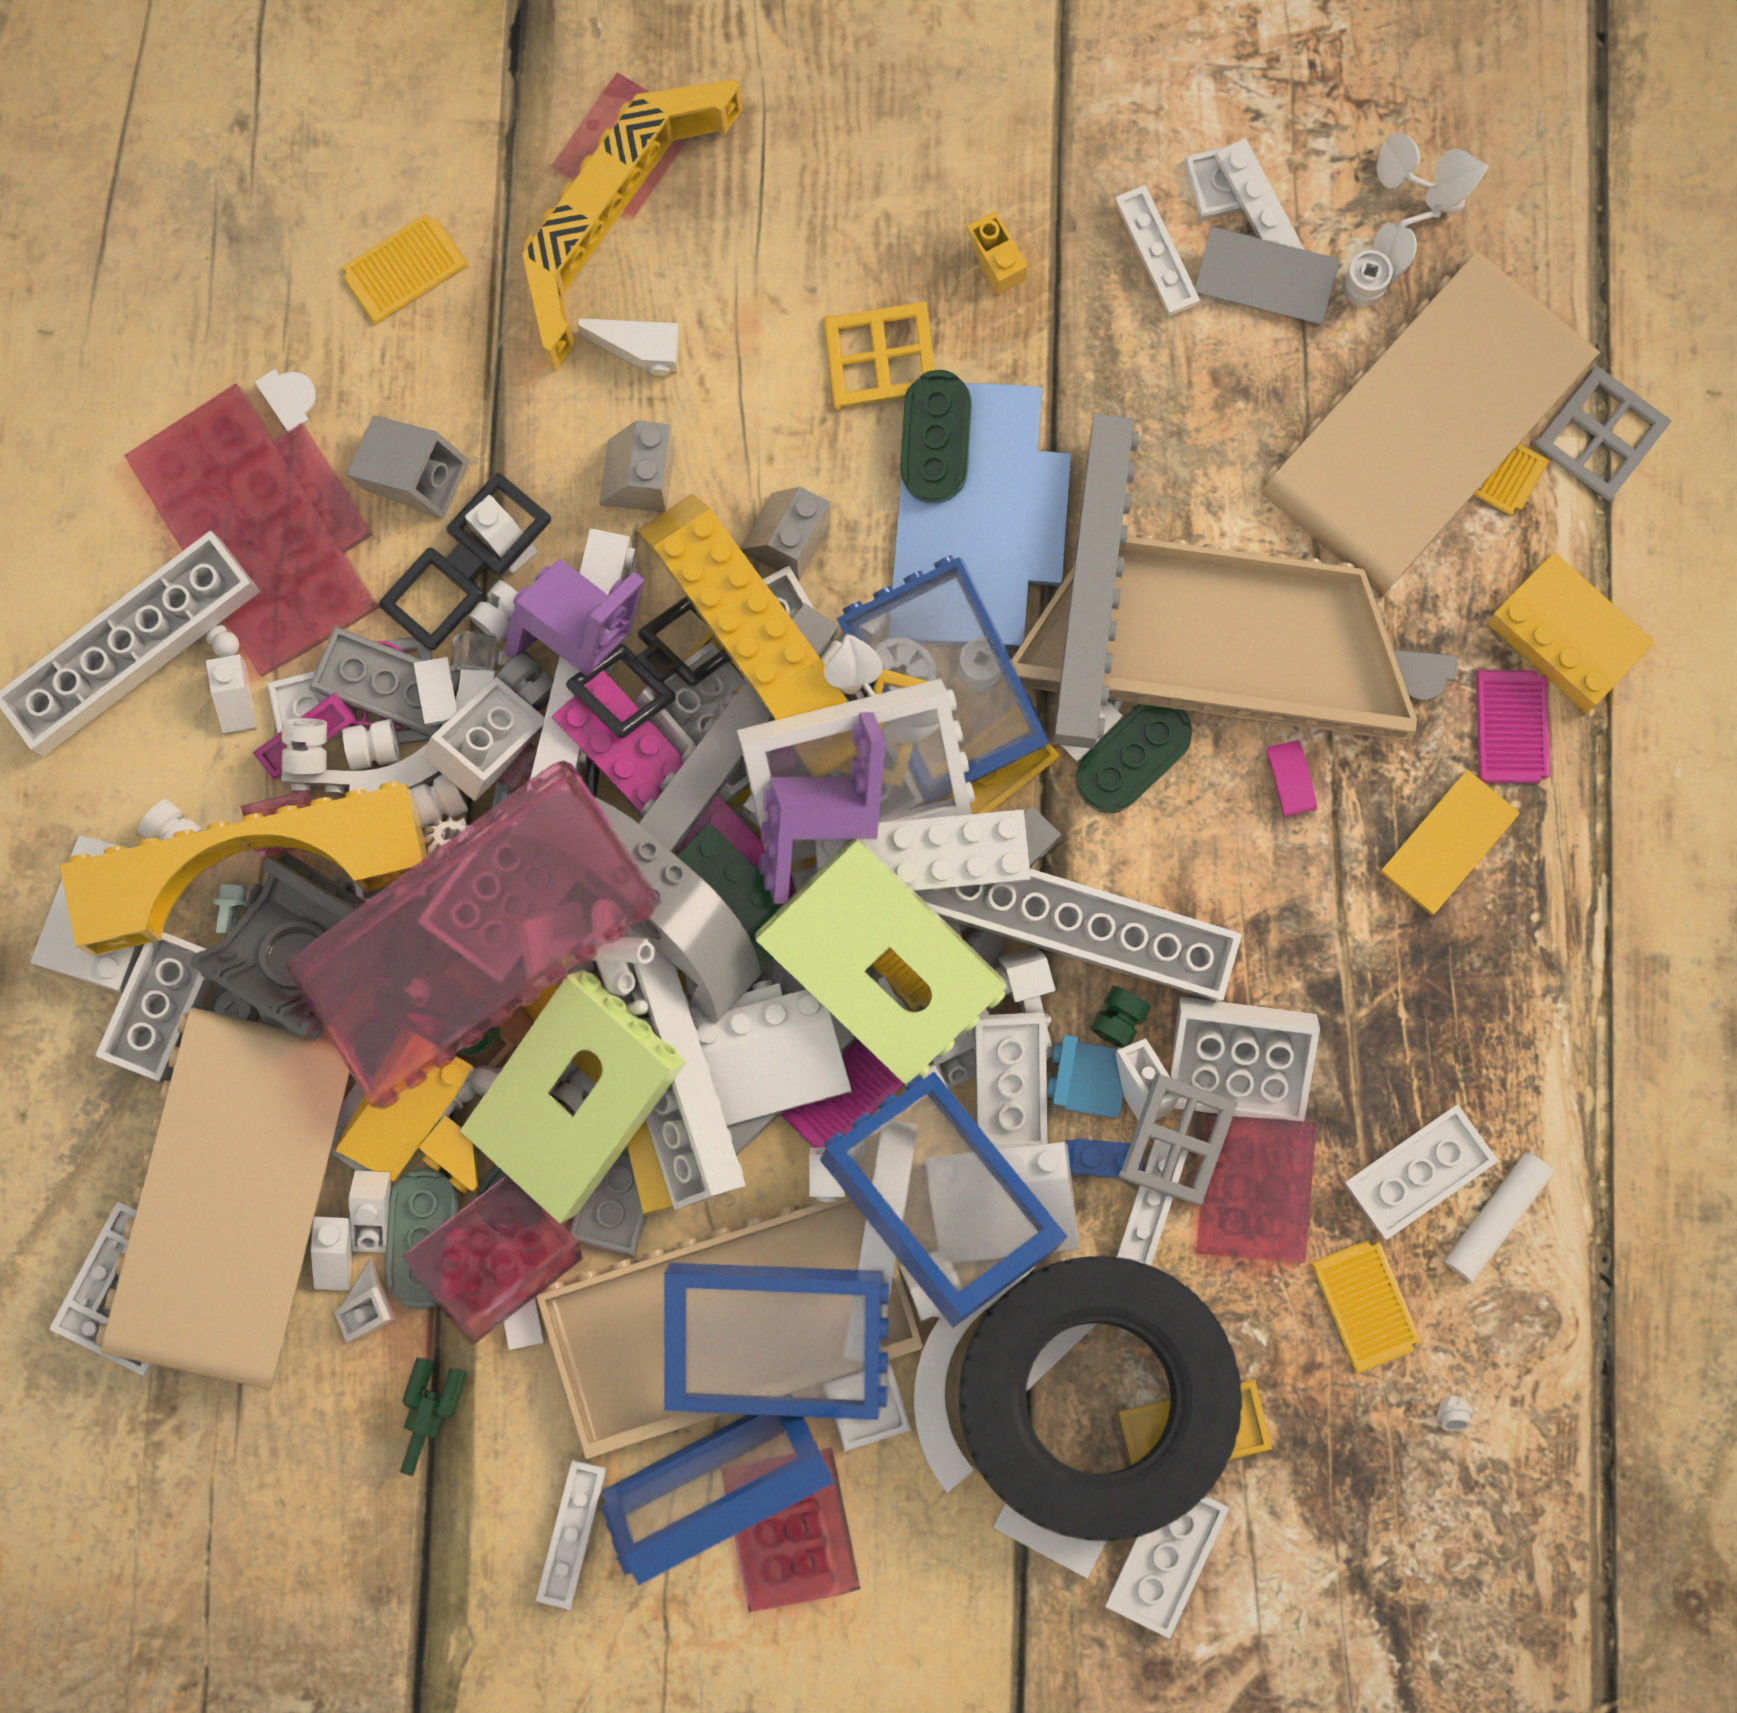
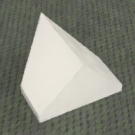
M371 1257L341 1306L333 1311L346 1343L398 1321Z

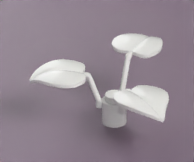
M1391 133L1382 143L1377 160V175L1380 182L1387 188L1397 189L1408 178L1411 182L1428 188L1425 199L1427 205L1432 209L1430 212L1401 220L1398 226L1387 222L1376 234L1373 250L1385 254L1390 260L1393 268L1390 284H1394L1396 279L1407 270L1417 250L1414 232L1405 227L1431 217L1439 218L1441 212L1459 213L1464 207L1465 198L1474 190L1489 167L1487 164L1479 161L1464 150L1450 149L1442 155L1437 163L1435 177L1438 183H1430L1411 173L1420 162V152L1415 141L1402 133Z
M846 634L840 647L827 661L824 668V677L827 683L840 688L845 694H854L863 687L870 697L876 694L868 683L878 679L882 673L883 664L879 655L869 645L856 637ZM936 709L889 720L882 727L883 735L896 743H911L921 740L930 735L939 726Z

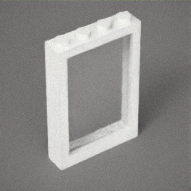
M937 679L737 730L760 832L762 822H767L768 811H764L763 794L764 790H770V777H850V758L856 757V746H853L852 728L853 725H858L859 712L874 713L886 741L879 823L972 814L970 803L975 802V796L971 782H965L964 772L969 771L965 752H959L958 742L963 741V735L959 721H953L952 711L957 710L953 690H946L942 680ZM814 839L793 840L791 862L816 856Z

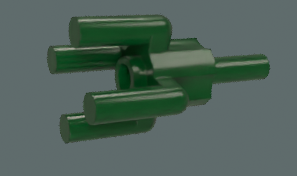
M416 1357L402 1399L403 1404L409 1407L403 1428L413 1433L400 1473L409 1476L414 1475L426 1436L437 1438L443 1418H451L455 1414L468 1375L467 1371L450 1368L442 1393L440 1394L426 1389L435 1361Z

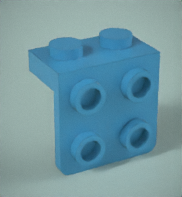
M1064 1035L1061 1043L1055 1042L1052 1063L1058 1065L1056 1077H1049L1047 1097L1052 1098L1051 1108L1108 1118L1118 1117L1123 1099V1089L1115 1055L1119 1049L1077 1042L1078 1037Z

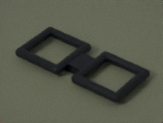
M495 473L448 524L447 533L459 544L446 558L432 547L427 548L379 601L380 608L426 649L430 651L436 650L483 598L484 592L474 583L475 579L486 567L496 575H503L550 524L551 515L504 475ZM498 489L535 519L500 559L463 529L467 525L464 516L489 494L493 496ZM431 564L467 594L432 634L395 604Z
M684 597L639 629L638 637L648 648L637 656L626 645L619 644L588 676L578 672L568 679L566 683L568 690L618 738H625L675 701V693L664 683L669 677L676 673L688 686L694 687L731 660L726 651L722 649L692 671L656 636L658 632L689 610L705 624L687 597ZM620 659L658 695V697L623 722L584 686L602 670L605 671Z

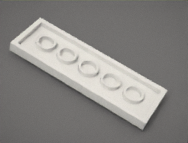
M1024 810L883 822L878 825L877 839H861L913 891L1027 881L1031 879ZM814 839L817 871L850 839Z

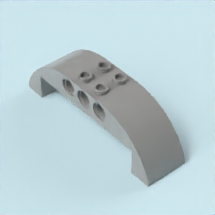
M572 790L556 791L551 793L506 837L505 841L530 863L545 851L600 900L616 901L622 910V919L642 937L648 939L649 943L698 984L689 1001L715 1024L760 977V964L752 942L727 904L701 877L647 830L612 805L585 793Z

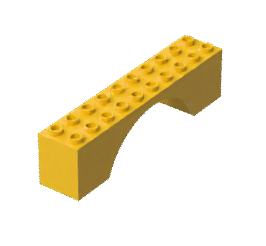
M392 781L381 784L379 786L380 790L366 793L364 789L353 790L345 793V798L332 801L330 797L319 798L311 801V806L299 809L295 805L284 806L276 810L277 814L265 817L261 813L250 814L242 817V822L229 825L226 821L216 822L208 825V830L194 833V830H182L173 833V838L162 841L159 838H147L139 841V846L125 849V846H113L104 849V854L91 857L90 854L72 856L69 858L68 863L59 864L75 946L93 957L161 941L164 925L169 913L184 890L211 866L230 856L248 850L282 847L310 852L329 860L343 869L364 892L433 877L416 799L406 784L400 785L399 781Z

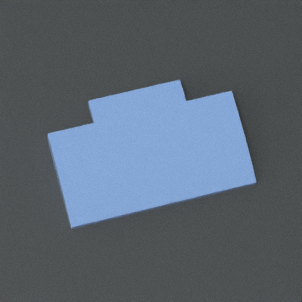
M964 383L972 398L969 465L966 483L962 490L952 499L932 504L920 501L912 496L901 478L892 589L894 590L904 585L903 579L912 573L921 570L924 575L936 569L934 563L944 557L952 555L954 559L962 558L1007 651L1017 652L1024 642L1028 584L1061 586L1071 453L1038 451L1042 387ZM957 578L891 610L888 640L906 638L924 645L964 648L968 642L975 638H985Z

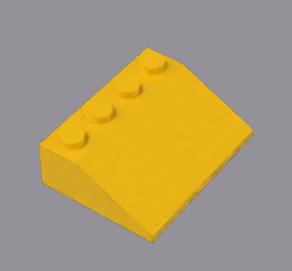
M1555 552L1510 596L1486 623L1586 714L1601 701L1655 642Z

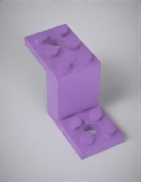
M559 558L551 567L546 565L541 569L535 578V583L529 589L523 587L513 600L515 604L514 611L509 618L511 626L506 634L507 645L505 654L513 659L520 653L525 652L539 639L585 676H588L630 634L645 579L636 572H633L625 581L619 579L607 595Z
M859 712L858 725H853L852 743L853 746H856V757L850 758V777H770V790H764L763 806L764 811H768L767 822H762L761 840L762 843H766L765 854L759 855L760 875H764V888L766 891L770 890L774 904H788L793 840L877 839L886 741L873 712Z

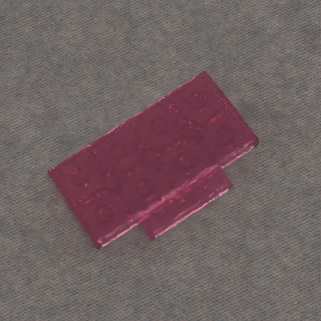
M237 383L124 455L183 551L211 530L223 541L261 591L225 618L261 677L330 639L335 626L345 630L380 608L345 553L372 536L373 533L306 426L300 423L274 440L248 396Z

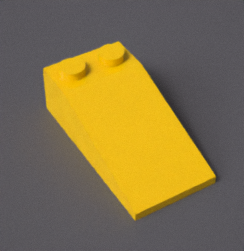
M403 1027L333 1149L375 1172H390V1180L394 1182L456 1097L473 1066Z

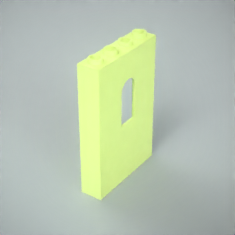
M857 838L850 839L788 900V904H784L755 933L756 941L905 1085L918 1075L923 1077L930 1069L928 1064L937 1055L943 1057L955 1044L954 1039L962 1031L965 1033L969 1032L979 1022L980 1017L978 1015L987 1006L990 1008L996 1006L1005 996L1004 990L1007 988L1004 979L861 839ZM889 947L930 986L932 992L931 1001L923 1010L910 1012L903 1009L865 972Z
M583 969L565 977L460 1131L561 1224L579 1213L686 1062L678 1055V1051L671 1044L663 1042L652 1032V1028L647 1022L638 1019L626 1008V1004L620 998L611 995L601 986L600 980L595 975ZM581 1050H588L596 1054L600 1059L602 1075L575 1115L572 1116L549 1095V1092L575 1055Z

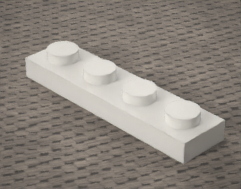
M1244 138L1217 152L1214 156L1257 238L1304 250L1247 139Z
M1146 185L1115 197L1116 207L1168 317L1199 305L1200 299Z
M1154 1139L1144 1172L1158 1177L1161 1176L1171 1148L1170 1144ZM1180 1150L1170 1181L1178 1183L1187 1157V1150ZM1139 1185L1116 1255L1117 1258L1122 1257L1148 1265L1152 1264L1173 1200L1172 1196Z
M572 1460L536 1597L537 1602L571 1610L607 1468Z

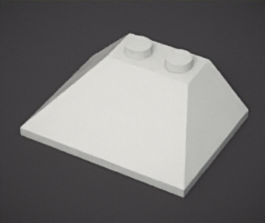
M117 1201L49 1330L145 1376L153 1367V1364L102 1354V1345L96 1344L100 1324H107L111 1311L105 1309L110 1288H117L120 1276L114 1274L116 1261L119 1253L126 1254L129 1240L123 1239L127 1220L128 1218L135 1219L136 1210Z

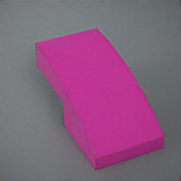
M1300 740L1267 747L1266 756L1275 780V792L1283 816L1287 817L1317 810L1314 789Z

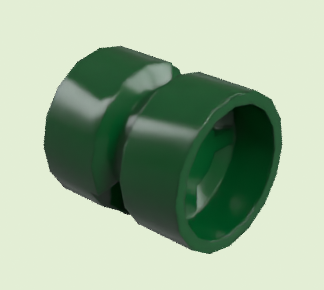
M1112 986L1103 1002L1106 1009L1097 1012L1089 1029L1105 1041L1119 1048H1124L1131 1045L1137 1034L1135 1025L1143 1024L1151 1006L1128 990Z

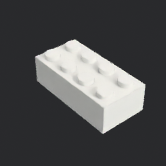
M165 932L162 933L161 941L144 944L95 1056L163 1084L164 1080L170 1081L174 1070L173 1067L168 1066L173 1046L180 1047L183 1034L177 1033L182 1012L189 1013L191 1007L202 1009L213 984L212 981L205 979L200 971L190 966L194 954L205 950V948Z

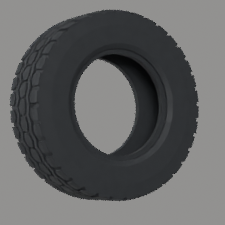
M1085 1256L1063 1260L1039 1269L1019 1281L999 1298L980 1322L966 1351L959 1382V1413L970 1455L982 1477L997 1496L1015 1512L1042 1528L1062 1536L1087 1541H1119L1155 1532L1187 1514L1201 1499H1204L1215 1486L1214 1484L1217 1479L1219 1480L1229 1458H1231L1237 1434H1239L1242 1410V1392L1240 1387L1242 1384L1232 1345L1229 1344L1228 1336L1220 1322L1217 1321L1213 1312L1205 1302L1199 1299L1197 1294L1186 1285L1184 1286L1178 1279L1151 1265L1122 1257ZM1096 1323L1122 1328L1144 1341L1161 1362L1170 1389L1168 1420L1155 1446L1133 1465L1115 1472L1101 1474L1086 1473L1073 1469L1048 1452L1032 1428L1026 1405V1389L1029 1374L1041 1350L1056 1335L1066 1329L1078 1325Z

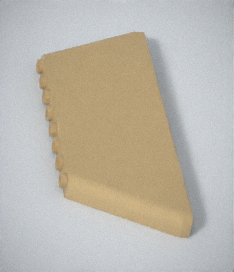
M1144 534L1137 535L1136 537L1127 536L1126 545H1119L1118 557H1124L1122 578L1116 577L1115 589H1121L1119 607L1118 609H1112L1111 621H1117L1115 640L1114 642L1108 641L1107 653H1113L1111 673H1104L1103 685L1109 686L1108 700L1393 740H1406L1414 736L1417 717L1364 569L1356 568L1355 565L1346 562L1332 565L1322 563L1321 560L1316 558H1304L1303 560L1289 559L1287 555L1281 553H1272L1269 556L1261 555L1245 548L1237 549L1236 551L1225 550L1216 544H1204L1203 546L1189 545L1187 541L1181 539H1172L1169 542L1156 540L1153 536ZM1074 566L1012 658L1025 688L1059 692Z

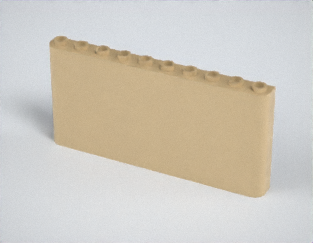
M1479 251L1474 255L1468 252L1456 266L1459 271L1455 276L1450 278L1447 275L1435 289V292L1438 293L1431 302L1425 299L1413 313L1416 319L1410 325L1404 322L1392 336L1395 342L1388 349L1382 346L1371 359L1374 365L1367 372L1364 370L1358 372L1349 384L1352 389L1347 395L1344 396L1340 393L1327 408L1331 411L1324 420L1318 417L1307 429L1306 433L1309 434L1307 439L1302 444L1296 441L1284 455L1287 461L1280 468L1274 465L1263 478V481L1267 484L1261 494L1341 562L1351 563L1356 568L1364 569L1370 586L1383 597L1470 501L1478 488L1482 487L1487 478L1521 444L1601 353Z
M191 1007L189 1013L182 1012L177 1033H181L183 1036L180 1047L173 1046L168 1066L174 1068L171 1081L164 1080L160 1101L165 1102L162 1115L156 1114L153 1120L151 1135L156 1136L153 1150L146 1149L143 1158L142 1169L147 1170L144 1184L137 1183L132 1204L138 1205L135 1219L128 1218L123 1239H127L129 1242L126 1254L119 1253L116 1261L114 1274L120 1276L117 1288H110L105 1309L111 1311L107 1324H100L96 1344L102 1345V1354L272 1390L357 1045L320 1036L315 1041L307 1035L304 1037L294 1035L285 1028Z
M846 1193L845 1197H838V1200L834 1202L817 1201V1198L810 1200V1207L798 1210L796 1205L776 1211L778 1217L767 1221L764 1220L763 1216L743 1222L745 1228L731 1232L730 1226L710 1232L711 1239L699 1243L696 1237L677 1243L678 1250L664 1253L663 1248L643 1254L644 1261L632 1265L630 1259L611 1264V1271L598 1275L596 1270L576 1276L578 1282L564 1286L563 1281H559L543 1287L544 1293L536 1295L586 1459L727 1414L664 1411V1273L669 1262L858 1270L866 1218ZM896 1262L886 1316L889 1318L888 1339L882 1340V1352H888V1361L924 1348ZM687 1288V1392L782 1396L864 1369V1361L844 1358L854 1295Z

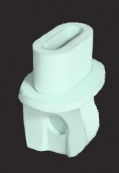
M220 884L218 898L213 899L212 902L220 906L216 933L228 934L237 924L239 908L248 907L245 901L247 887Z

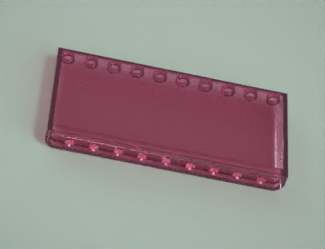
M559 761L544 769L290 958L285 967L370 1106L385 1109L396 1103L400 1098L398 1094L405 1089H412L422 1084L428 1078L426 1074L435 1067L442 1068L451 1063L456 1057L454 1054L464 1046L466 1048L471 1047L482 1040L484 1037L482 1033L491 1026L497 1027L507 1022L512 1017L511 1012L520 1005L527 1006L540 997L539 991L550 984L552 986L563 981L569 975L567 971L573 966L585 964L597 955L596 950L606 942L611 944L622 938L626 933L625 928L635 921L639 923L649 918L655 912L653 908L660 904L661 900L573 765L566 761Z

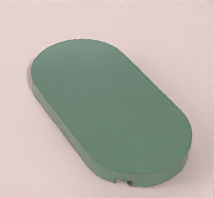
M416 1169L404 1175L390 1192L391 1200L389 1202L385 1255V1283L393 1297L402 1305L413 1309H428L444 1301L441 1300L442 1293L439 1292L443 1267L455 1269L456 1262L445 1261L448 1236H452L453 1230H458L459 1196L455 1186L449 1182L445 1175L431 1169Z

